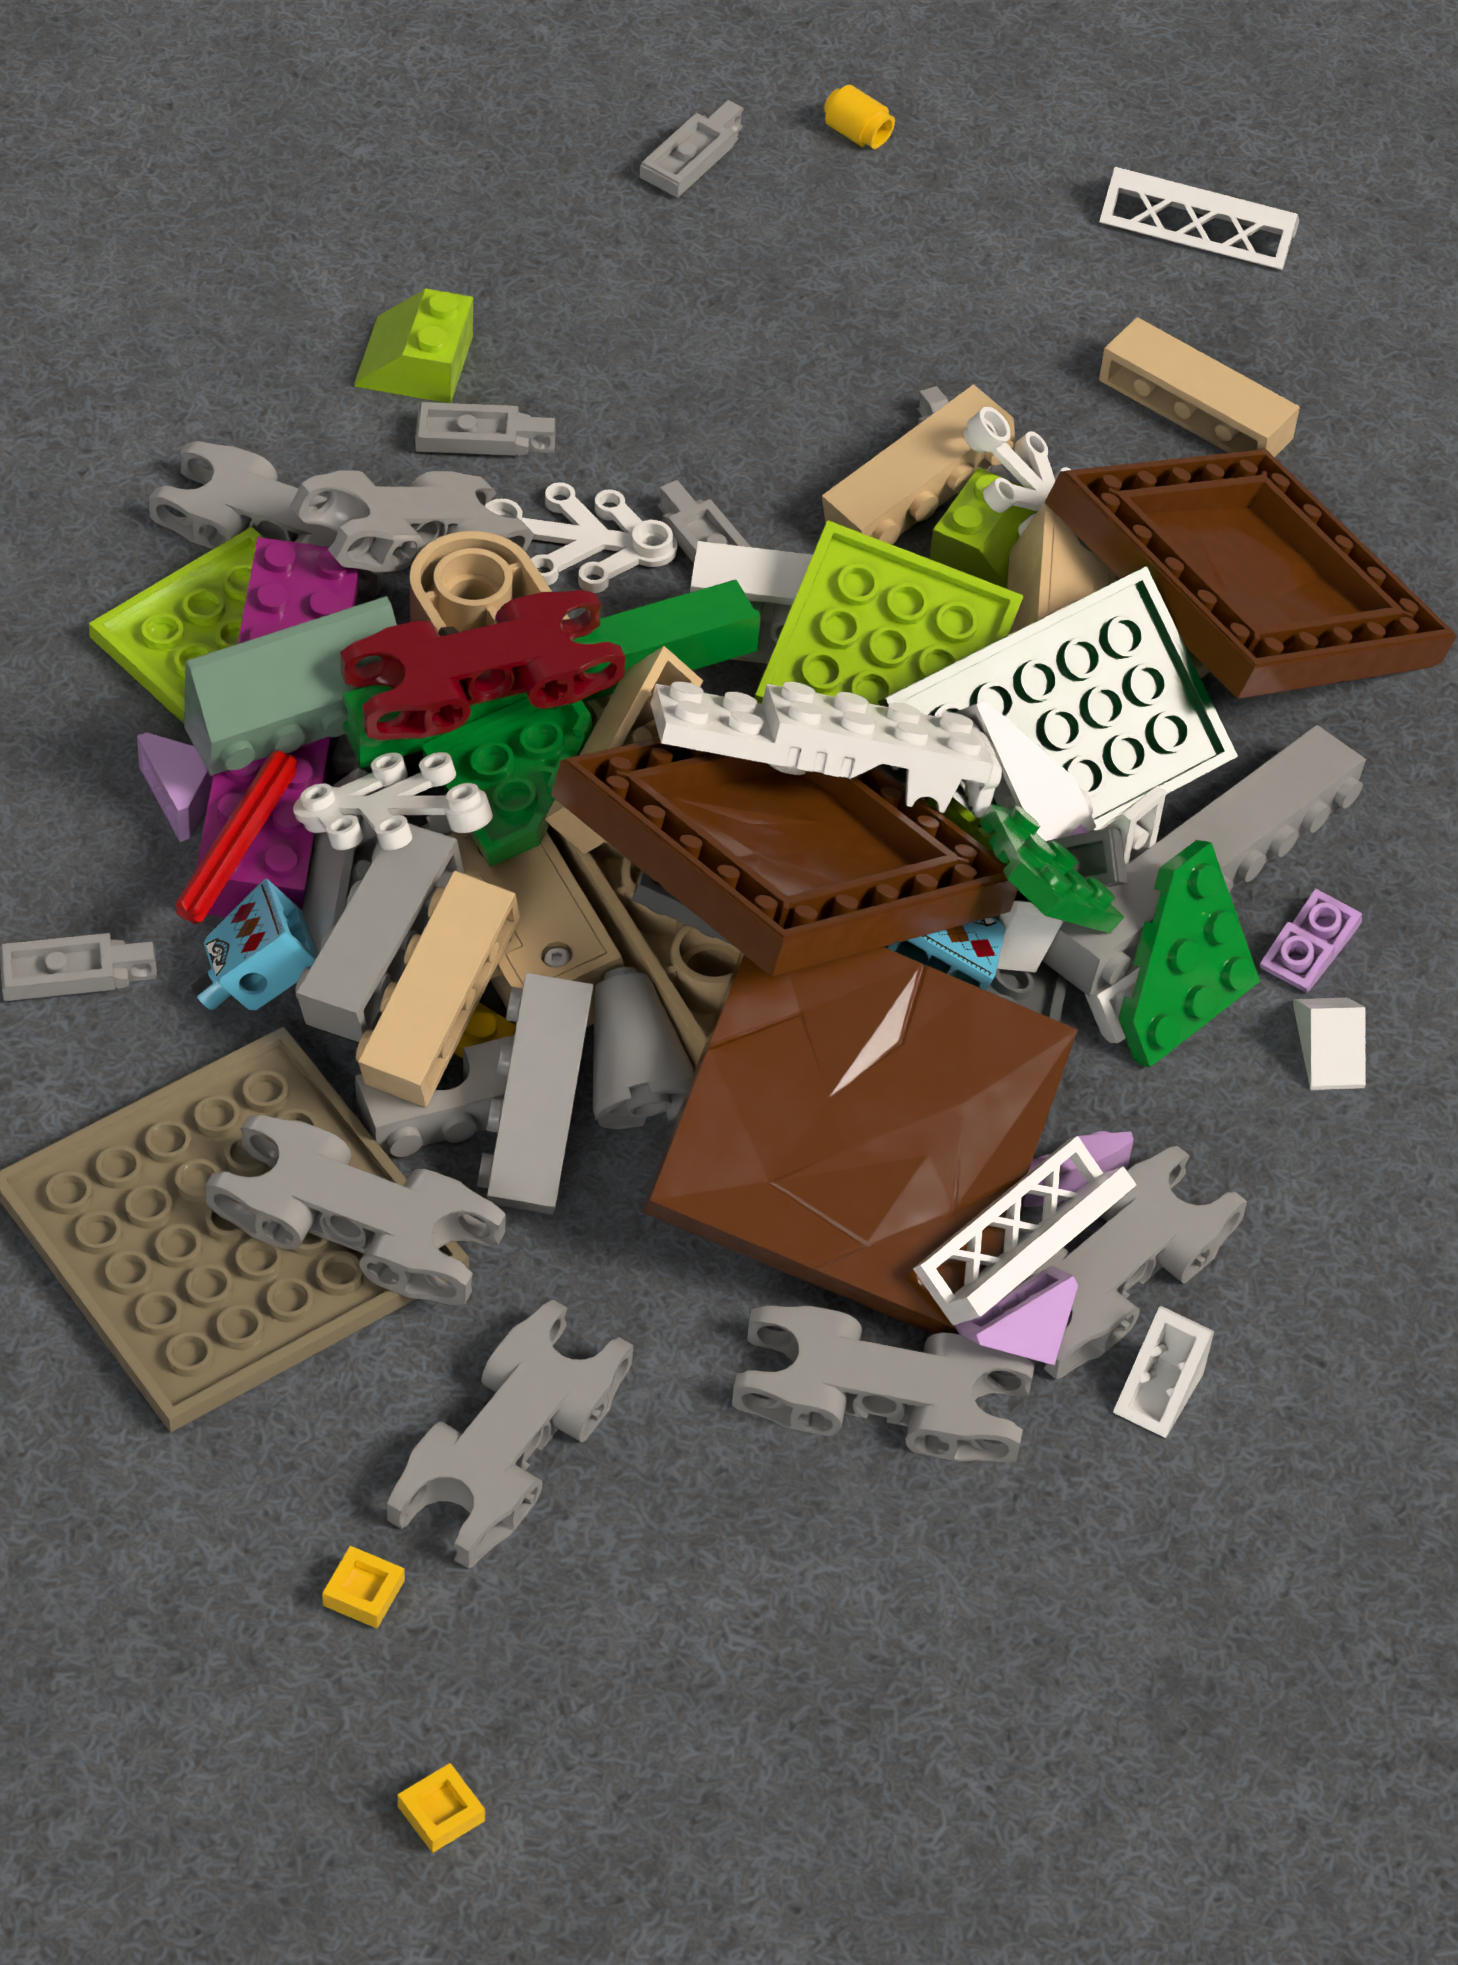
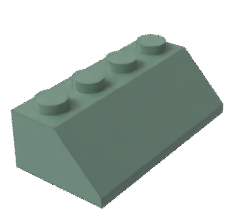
M387 596L186 661L184 728L210 776L228 769H242L252 761L268 757L270 753L276 750L290 753L301 745L328 736L338 737L345 734L343 722L348 721V710L343 702V693L363 687L345 684L341 674L340 652L355 641L374 635L387 627L397 625L392 605ZM368 656L360 660L355 667L366 666L382 658Z

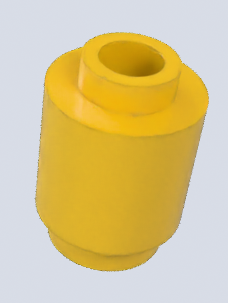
M846 85L841 89H835L829 95L824 105L826 124L861 147L868 145L873 149H877L888 140L895 125V118L889 114V110L885 105L853 85Z

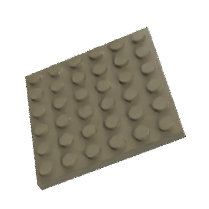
M284 1026L0 1170V1202L170 1433L416 1300V1298H409L385 1289L368 1279L361 1271L359 1265L364 1253L309 1232L298 1248L288 1250L279 1248L251 1237L240 1227L219 1216L206 1204L205 1185L213 1173L229 1172L249 1178L261 1176L272 1169L269 1165L251 1157L241 1147L242 1132L240 1128L247 1117L253 1115L301 1121L338 1136L350 1148L352 1157L348 1164L349 1166L402 1186L407 1180ZM261 1135L266 1140L273 1142V1140L269 1139L268 1137ZM456 1241L440 1247L439 1251L462 1262L469 1269V1257ZM439 1277V1279L443 1280L444 1282H448L447 1280Z

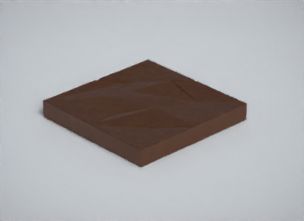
M1266 449L1060 471L1045 500V503L1119 579L1147 566L1184 645L1237 699L1338 683L1339 681L1345 682L1431 668L1443 661L1457 638L1455 632Z
M660 738L561 760L551 793L555 800L655 882H659L661 887L771 977L891 945L896 941L902 942L1008 913L1012 909L1018 891L1007 880L1003 869L1007 866L1006 863L996 858L992 852L923 799H917L912 807L907 806L905 802L906 786L879 766L851 779L826 775L815 771H806L802 775H793L778 771L768 763L663 744Z
M885 947L771 977L740 952L641 1212L929 1333H953L959 1335L955 1325L951 1324L913 1268L1028 1173L1078 1030L937 969L925 966L918 961ZM1007 1210L998 1217L1006 1218ZM987 1225L982 1230L980 1254L999 1257L1004 1243L1005 1229ZM968 1242L959 1250L967 1251ZM948 1258L936 1268L953 1294L964 1286L965 1261ZM979 1264V1273L987 1266Z

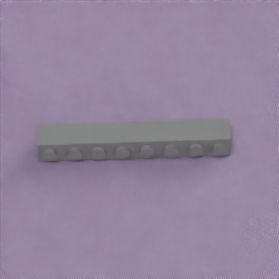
M1316 725L1125 866L1127 884L1107 887L1115 896L1111 904L1124 916V919L1111 934L1063 921L1042 961L1089 997L1106 983L1111 985L1117 983L1134 962L1144 922H1153L1160 896V891L1154 890L1159 867L1195 840L1212 842L1230 893L1231 889L1241 881L1249 882L1253 880L1264 864L1274 856L1283 857L1287 854L1296 840L1307 831L1311 833L1316 832L1325 823L1328 816L1339 806L1344 809L1349 807L1361 792L1363 784L1359 779L1366 759Z

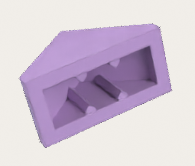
M150 733L138 735L139 768L180 842L191 838L208 806L213 775L210 776L194 746Z
M1050 1266L1015 1287L981 1317L956 1324L955 1327L959 1335L979 1345L1055 1365L1078 1284L1073 1275Z

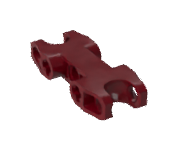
M576 590L540 592L518 597L501 606L495 616L496 624L440 636L436 626L427 621H413L387 627L374 635L355 641L340 652L341 674L345 684L354 687L383 685L393 688L390 691L371 697L369 701L362 705V725L367 737L376 740H391L404 738L421 739L453 731L462 726L469 718L471 713L470 705L526 693L530 703L542 709L578 702L589 695L610 688L624 678L625 655L621 646L612 642L582 644L573 641L576 638L592 633L594 629L600 626L601 603L597 594ZM578 608L586 609L578 617L563 619L572 610ZM368 656L382 658L369 665L355 667L360 660ZM610 662V664L600 672H584L585 670L593 666L599 665L601 663ZM402 711L393 720L387 722L378 721L381 716L387 713Z

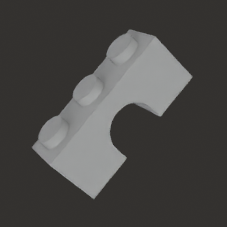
M514 1035L463 1048L464 1082L449 1090H435L427 1108L365 1085L362 1074L355 1075L356 1108L363 1126L387 1155L392 1154L396 1157L409 1156L418 1151L421 1146L444 1140L450 1143H459L472 1137L475 1132L486 1130L492 1097L504 1098L507 1077L496 1075L502 1042L513 1044Z

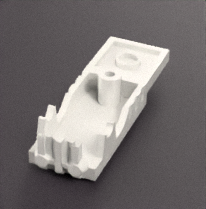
M673 682L671 686L655 684L651 707L660 741L663 744L768 763L778 771L793 775H802L806 771H815L826 775L851 779L881 764L891 765L893 770H898L899 767L907 768L906 805L912 807L917 799L931 797L937 801V809L942 813L945 812L961 780L964 779L966 783L963 792H966L965 796L969 797L967 802L969 806L973 807L972 812H974L975 817H981L990 807L995 787H998L1001 780L1002 768L988 737L979 731L977 725L973 724L971 719L957 713L946 712L942 713L941 717L921 714V711L916 707L900 702H892L889 704V707L869 704L864 697L848 692H839L836 694V697L817 694L813 688L797 682H785L783 687L767 684L762 704L757 703L753 697L739 692H727L724 697L704 693L700 687L687 682Z

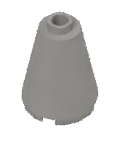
M620 967L610 970L604 974V980L595 986L592 1111L595 1121L598 1119L599 1126L603 1128L626 1129L643 1126L646 1117L665 1111L668 1121L676 1119L695 1069L650 977L644 973H637L634 967Z

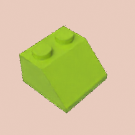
M425 288L380 314L374 325L354 382V387L451 403L473 338V297Z
M978 467L933 529L929 559L1007 589L1009 554L1011 548L1020 537L1018 527L1038 511L1014 505L1003 513H998L991 509L984 499L983 491L997 478L1003 477ZM1008 480L1013 485L1024 487L1018 483Z

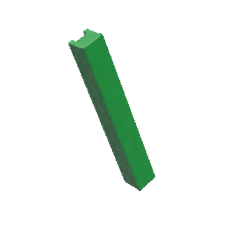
M735 579L601 618L600 626L594 629L592 633L576 638L573 641L582 644L612 642L620 645L625 655V671L663 646L671 651L688 668L695 670L756 652L758 649L760 613L758 610H754L738 581ZM610 662L601 663L599 665L593 666L585 670L584 672H600L603 669H605L610 664ZM619 682L610 688L582 699V702L613 694ZM374 685L343 693V702L348 710V721L343 722V730L357 755V763L360 769L371 766L374 759L386 753H399L405 756L422 751L421 744L443 734L421 739L376 740L369 738L362 725V705L369 701L371 697L390 691L393 688ZM526 693L470 705V716L462 726L528 696ZM402 711L387 713L381 716L378 721L387 722L393 720Z

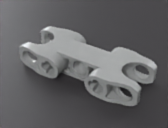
M201 441L185 444L179 453L181 457L180 473L188 479L204 484V486L189 490L162 486L155 488L149 496L150 518L155 523L179 533L190 542L211 549L232 539L251 526L264 538L330 547L333 544L338 533L323 525L303 522L290 507L299 488L278 482L275 468L264 457L234 446L216 445ZM195 458L208 462L212 466L213 471L203 468L197 463ZM330 491L324 497L316 495L309 505L325 502ZM164 504L179 510L187 517L173 515L166 509ZM360 569L369 580L359 578L358 593L368 596L378 595L384 586L383 572Z
M338 470L328 474L315 475L301 483L290 505L303 522L323 525L338 532L335 541L328 548V551L340 565L372 572L401 571L413 563L417 554L426 545L451 533L481 531L493 533L507 539L516 536L513 542L525 552L534 537L533 532L519 518L503 517L484 507L496 495L495 490L484 478L453 471L426 472L418 476L409 487L375 486L361 471ZM330 491L325 502L309 505L316 495L321 492Z
M265 1115L247 1117L240 1128L242 1132L241 1147L251 1157L269 1165L272 1169L261 1176L249 1178L229 1172L213 1173L205 1185L206 1204L215 1213L240 1227L251 1237L287 1250L298 1248L309 1232L364 1253L359 1263L361 1271L373 1283L409 1298L426 1299L448 1305L466 1304L472 1293L471 1282L473 1273L466 1268L465 1264L439 1251V1249L454 1241H467L488 1247L498 1245L505 1234L506 1214L498 1206L473 1192L460 1181L434 1171L416 1169L410 1173L405 1184L402 1186L349 1166L352 1154L347 1144L338 1136L305 1122L283 1120ZM261 1135L268 1137L269 1139L273 1140V1142L266 1140ZM470 1215H474V1216H476V1217L482 1219L485 1223H483V1222L477 1220L476 1218H474V1217H472V1216H470ZM439 1277L447 1280L451 1284L444 1282L443 1280L439 1279Z
M1180 1147L1167 1148L1161 1153L1132 1166L1127 1172L1136 1186L1100 1215L1107 1223L1071 1253L1062 1247L1020 1283H1024L1052 1266L1073 1275L1078 1284L1055 1365L1046 1363L1044 1366V1370L1055 1379H1060L1078 1366L1102 1356L1130 1332L1138 1319L1140 1309L1127 1299L1130 1295L1126 1291L1139 1281L1144 1284L1161 1268H1165L1182 1283H1187L1215 1258L1221 1245L1243 1220L1247 1201L1235 1191L1227 1192L1216 1201L1206 1205L1188 1204L1176 1197L1171 1188L1180 1182L1186 1174L1185 1165L1190 1157Z
M555 1300L545 1303L529 1318L512 1328L489 1358L482 1374V1385L494 1391L495 1395L464 1433L457 1431L444 1422L436 1423L412 1450L407 1466L387 1502V1521L400 1529L406 1527L417 1512L426 1505L438 1501H449L463 1506L470 1513V1516L460 1528L454 1543L457 1552L454 1561L468 1569L473 1567L495 1545L509 1537L536 1504L543 1483L540 1478L526 1471L530 1466L526 1460L536 1448L542 1451L558 1429L580 1442L586 1441L609 1412L614 1395L632 1364L633 1345L620 1337L612 1339L596 1356L585 1360L570 1359L558 1353L553 1348V1345L563 1334L567 1326L565 1314L568 1308Z
M763 1306L752 1309L747 1341L756 1346L782 1352L792 1360L793 1364L787 1369L778 1372L747 1370L743 1373H738L735 1379L732 1406L736 1409L766 1418L785 1428L825 1436H833L840 1431L844 1414L867 1418L868 1414L887 1417L886 1422L908 1426L905 1439L906 1445L912 1452L957 1462L979 1460L1011 1463L1017 1461L1023 1429L1016 1426L1012 1421L987 1414L978 1407L975 1400L990 1393H1002L1017 1397L1029 1396L1035 1364L1027 1358L979 1345L962 1335L953 1333H939L928 1337L923 1352L861 1341L862 1328L855 1318L839 1311L814 1306ZM765 1326H776L786 1331L770 1330ZM994 1371H1007L1016 1376H1006ZM750 1393L760 1394L770 1399L755 1397ZM982 1439L996 1440L1002 1442L1003 1444H992Z

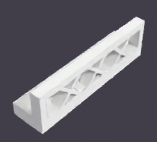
M1115 167L1099 222L1283 270L1291 240L1296 235L1299 217L1296 213ZM1119 193L1141 198L1147 208L1145 212L1131 220L1113 216ZM1149 201L1156 202L1158 204L1152 207ZM1171 206L1187 210L1193 222L1175 232L1164 229L1156 213ZM1195 213L1202 214L1204 216L1198 219ZM1152 217L1157 227L1140 222ZM1213 218L1233 222L1239 234L1221 244L1210 241L1202 225ZM1241 225L1249 226V228L1243 231ZM1197 228L1202 238L1186 234ZM1258 230L1282 235L1276 257L1256 253L1247 237ZM1243 240L1248 250L1232 246Z
M1078 1136L1070 1138L913 1269L952 1325L981 1317L1135 1187L1136 1184L1124 1166L1103 1173ZM1069 1157L1087 1182L1076 1192L1058 1189L1060 1165ZM1045 1178V1186L1038 1185ZM1026 1193L1044 1197L1042 1221L1037 1225L1020 1221L1021 1197ZM1057 1199L1065 1201L1057 1207ZM1007 1210L1006 1218L998 1217ZM987 1225L1005 1229L1004 1251L999 1257L980 1254L982 1230ZM1019 1232L1026 1233L1022 1238L1018 1240ZM968 1242L967 1251L959 1250ZM948 1258L966 1262L964 1286L955 1294L952 1293L936 1270ZM979 1264L986 1265L987 1267L979 1273Z

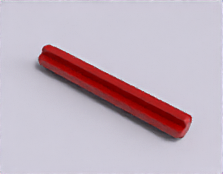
M280 750L270 753L176 901V914L181 919L188 920L193 924H198L204 920L297 773V760L292 755H286Z

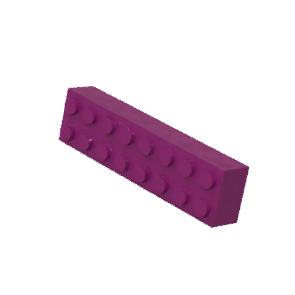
M257 537L238 644L356 606L360 569L340 565L328 551L329 547ZM328 736L301 745L290 753H285L286 755H292L297 760V773L207 915L227 917L266 878L301 910L303 909L315 833L308 831L304 824L296 819L293 806L304 790L316 784H326L334 737ZM268 757L252 761L249 765L239 770L228 769L213 775L196 869Z

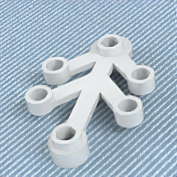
M991 407L982 408L967 422V428L964 430L966 442L978 453L991 452L1024 486L1013 485L1004 478H997L983 491L986 503L998 513L1005 512L1012 505L1038 511L1045 502L1060 471L1071 469L1063 467L1053 475L1047 457L1048 447L1043 438L1032 431L1027 432L1015 442L1014 452L1006 443L1011 433L1005 418ZM1036 514L1031 515L1019 525L1018 532L1020 536Z
M561 482L553 483L547 487L545 491V505L554 513H563L573 525L522 518L520 506L509 499H495L484 506L503 517L519 518L533 532V539L568 544L548 555L541 554L531 558L536 568L546 567L551 570L547 573L540 572L547 585L556 582L560 571L604 549L619 552L601 562H587L580 567L578 583L584 591L592 593L602 592L608 587L609 579L638 564L647 567L663 566L671 562L677 553V539L673 535L671 528L658 520L642 521L625 504L624 496L616 490H603L599 492L595 497L594 510L601 519L614 520L624 532L607 530L575 497L574 488L569 484ZM562 495L568 499L559 501L552 497ZM612 502L615 503L617 506L608 508L603 506L602 504ZM516 536L510 537L508 539L514 540ZM595 574L602 578L590 580L586 576Z
M445 752L433 753L423 758L419 763L421 772L407 779L408 772L402 755L399 753L383 754L372 761L371 768L373 773L339 788L331 787L329 784L313 785L302 792L300 798L293 806L296 819L303 823L310 832L320 833L327 831L331 846L336 850L353 848L363 840L359 821L353 815H362L376 832L380 847L384 850L402 848L412 840L408 821L402 815H447L451 829L458 833H468L481 829L493 817L486 793L479 790L478 786L472 783L457 785L450 789L446 796H413L431 787L445 785L455 778L456 771L451 756ZM381 787H387V788H384V789H382V790H380V791H378V792H375V793H373V794H371V795H369V796H364V795H366V794H368V793H371V792H373V791H375V790H377V789H379V788H381Z

